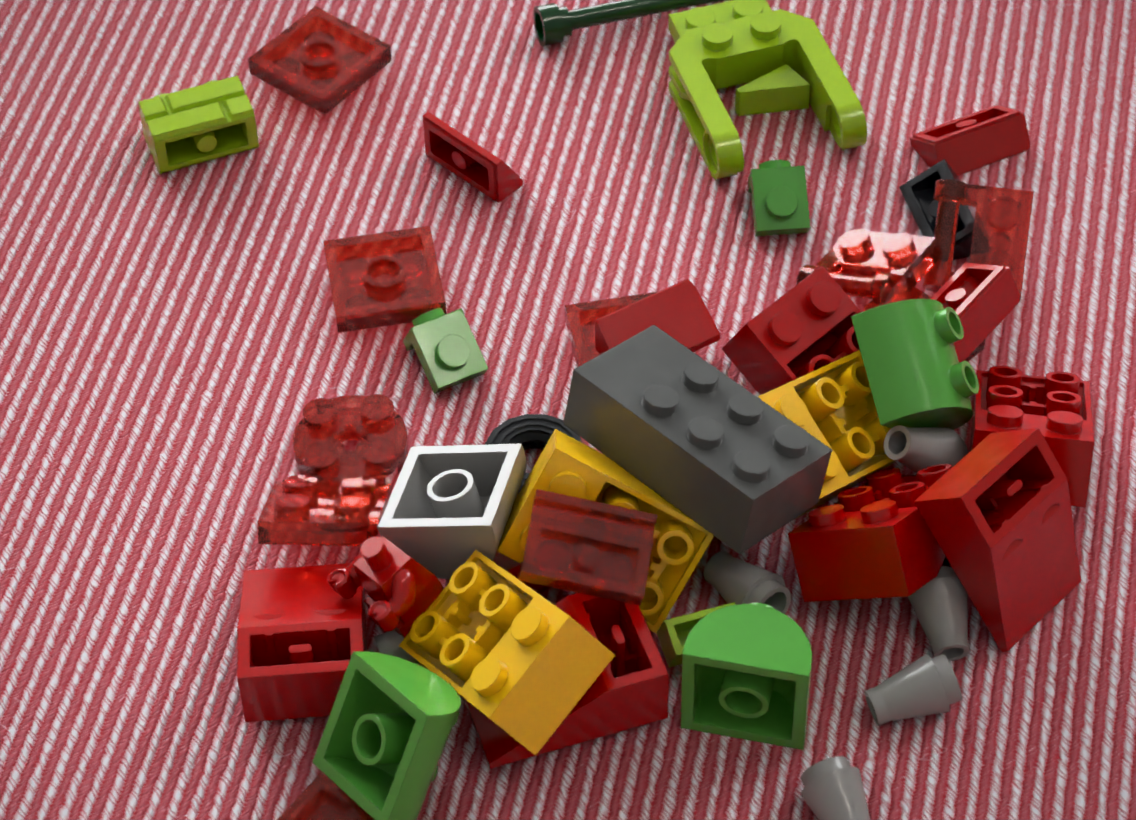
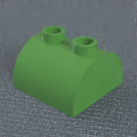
M909 299L877 306L851 316L881 426L889 428L897 425L908 428L948 427L955 430L973 417L974 413L969 396L979 392V382L973 367L967 361L959 363L954 342L963 339L964 331L961 320L953 308L947 307L944 309L941 302L933 299Z
M758 602L719 608L699 620L687 636L682 653L681 728L803 750L807 732L812 650L802 628L784 613L770 605Z
M353 651L312 763L374 820H417L430 784L437 775L438 763L451 729L458 720L461 705L460 697L448 682L420 665L388 654Z

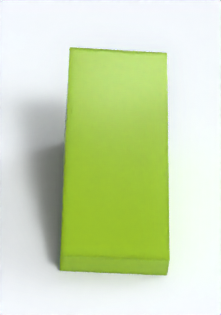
M785 64L737 88L735 113L738 116L808 109L810 84L788 64Z

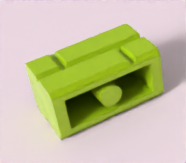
M238 75L222 80L208 81L203 85L173 93H162L153 98L138 101L143 134L159 174L259 147L254 110L247 95H245V90Z

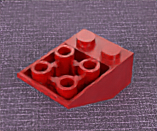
M821 265L746 323L722 350L754 389L762 395L860 350L851 316L861 313V311Z
M993 366L989 368V371L976 370L979 392L974 394L970 451L990 433L1039 428L1067 477L1071 506L1086 508L1094 449L1089 381H1082L1075 374L1061 371L1049 372L1046 374V377L1023 375L1021 370L1010 366Z
M1039 428L990 433L914 501L1001 652H1008L1081 582L1067 477Z
M937 464L920 469L914 475H901L899 468L875 471L866 476V484L840 492L837 495L838 501L833 505L823 506L808 513L809 520L788 533L804 602L908 597L937 577L945 559V554L914 501L948 472L952 465Z
M350 563L244 571L237 626V680L245 722L324 717L330 715L353 651H367L365 588L362 586L358 587L353 597L345 599L335 592L327 582L330 572L338 568L346 569Z
M628 580L568 595L555 603L556 607L572 617L615 656L536 756L667 719L669 674ZM464 699L490 769L535 756Z

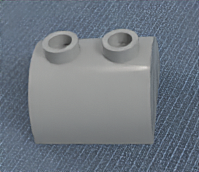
M522 444L411 447L377 528L380 536L388 539L437 578L450 579L455 570L464 564L475 550L493 561L526 472L527 461Z

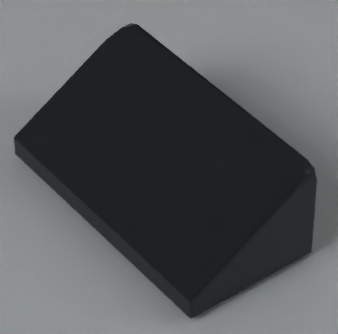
M945 159L899 187L937 263L982 255L995 250L961 180Z

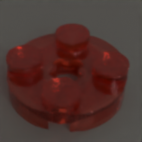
M382 394L370 396L347 395L329 400L325 398L314 399L303 408V418L297 424L293 434L295 463L299 473L306 480L308 475L311 479L319 482L320 490L337 496L369 494L385 486V477L392 474L397 467L398 474L400 473L409 450L405 423L402 417L394 410L393 401ZM347 440L361 441L357 443L356 450L351 451L345 450L342 442Z

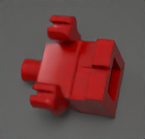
M383 536L381 538L371 537L365 540L360 547V553L346 569H335L327 577L330 587L345 599L353 597L358 587L362 586L365 588L369 596L364 600V603L368 607L367 614L372 621L385 631L391 632L395 630L404 638L410 632L414 621L427 611L444 589L433 573Z

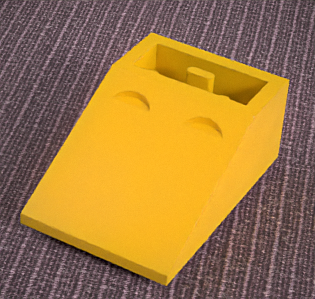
M860 350L758 396L766 404L832 449L818 504L800 516L831 500L840 492L866 479L867 475L882 470L896 462V460L890 459L884 451V440L891 428L880 425Z
M555 429L516 497L497 552L520 564L524 563V566L577 593L627 579L649 630L657 634L658 629L671 611L714 535L609 457Z
M477 550L472 553L464 564L455 570L447 586L427 611L414 621L410 632L398 645L428 670L448 682L460 696L535 756L615 656L572 617Z

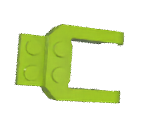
M731 0L669 14L668 30L675 41V44L669 51V60L671 62L669 67V75L671 77L669 92L714 179L737 175L738 172L744 170V155L740 137L716 90L751 82L785 64H788L810 84L809 104L824 131L830 130L837 145L842 150L865 145L867 141V124L862 105L813 19L782 9L772 11L767 0Z

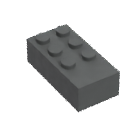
M653 325L573 370L563 424L738 554L745 552L818 504L832 449L657 326Z

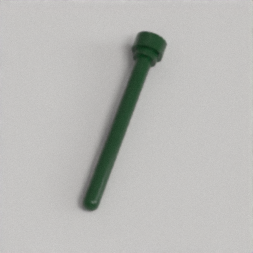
M620 0L569 11L566 6L558 7L556 3L534 7L533 21L541 46L562 43L564 37L572 35V30L722 0Z

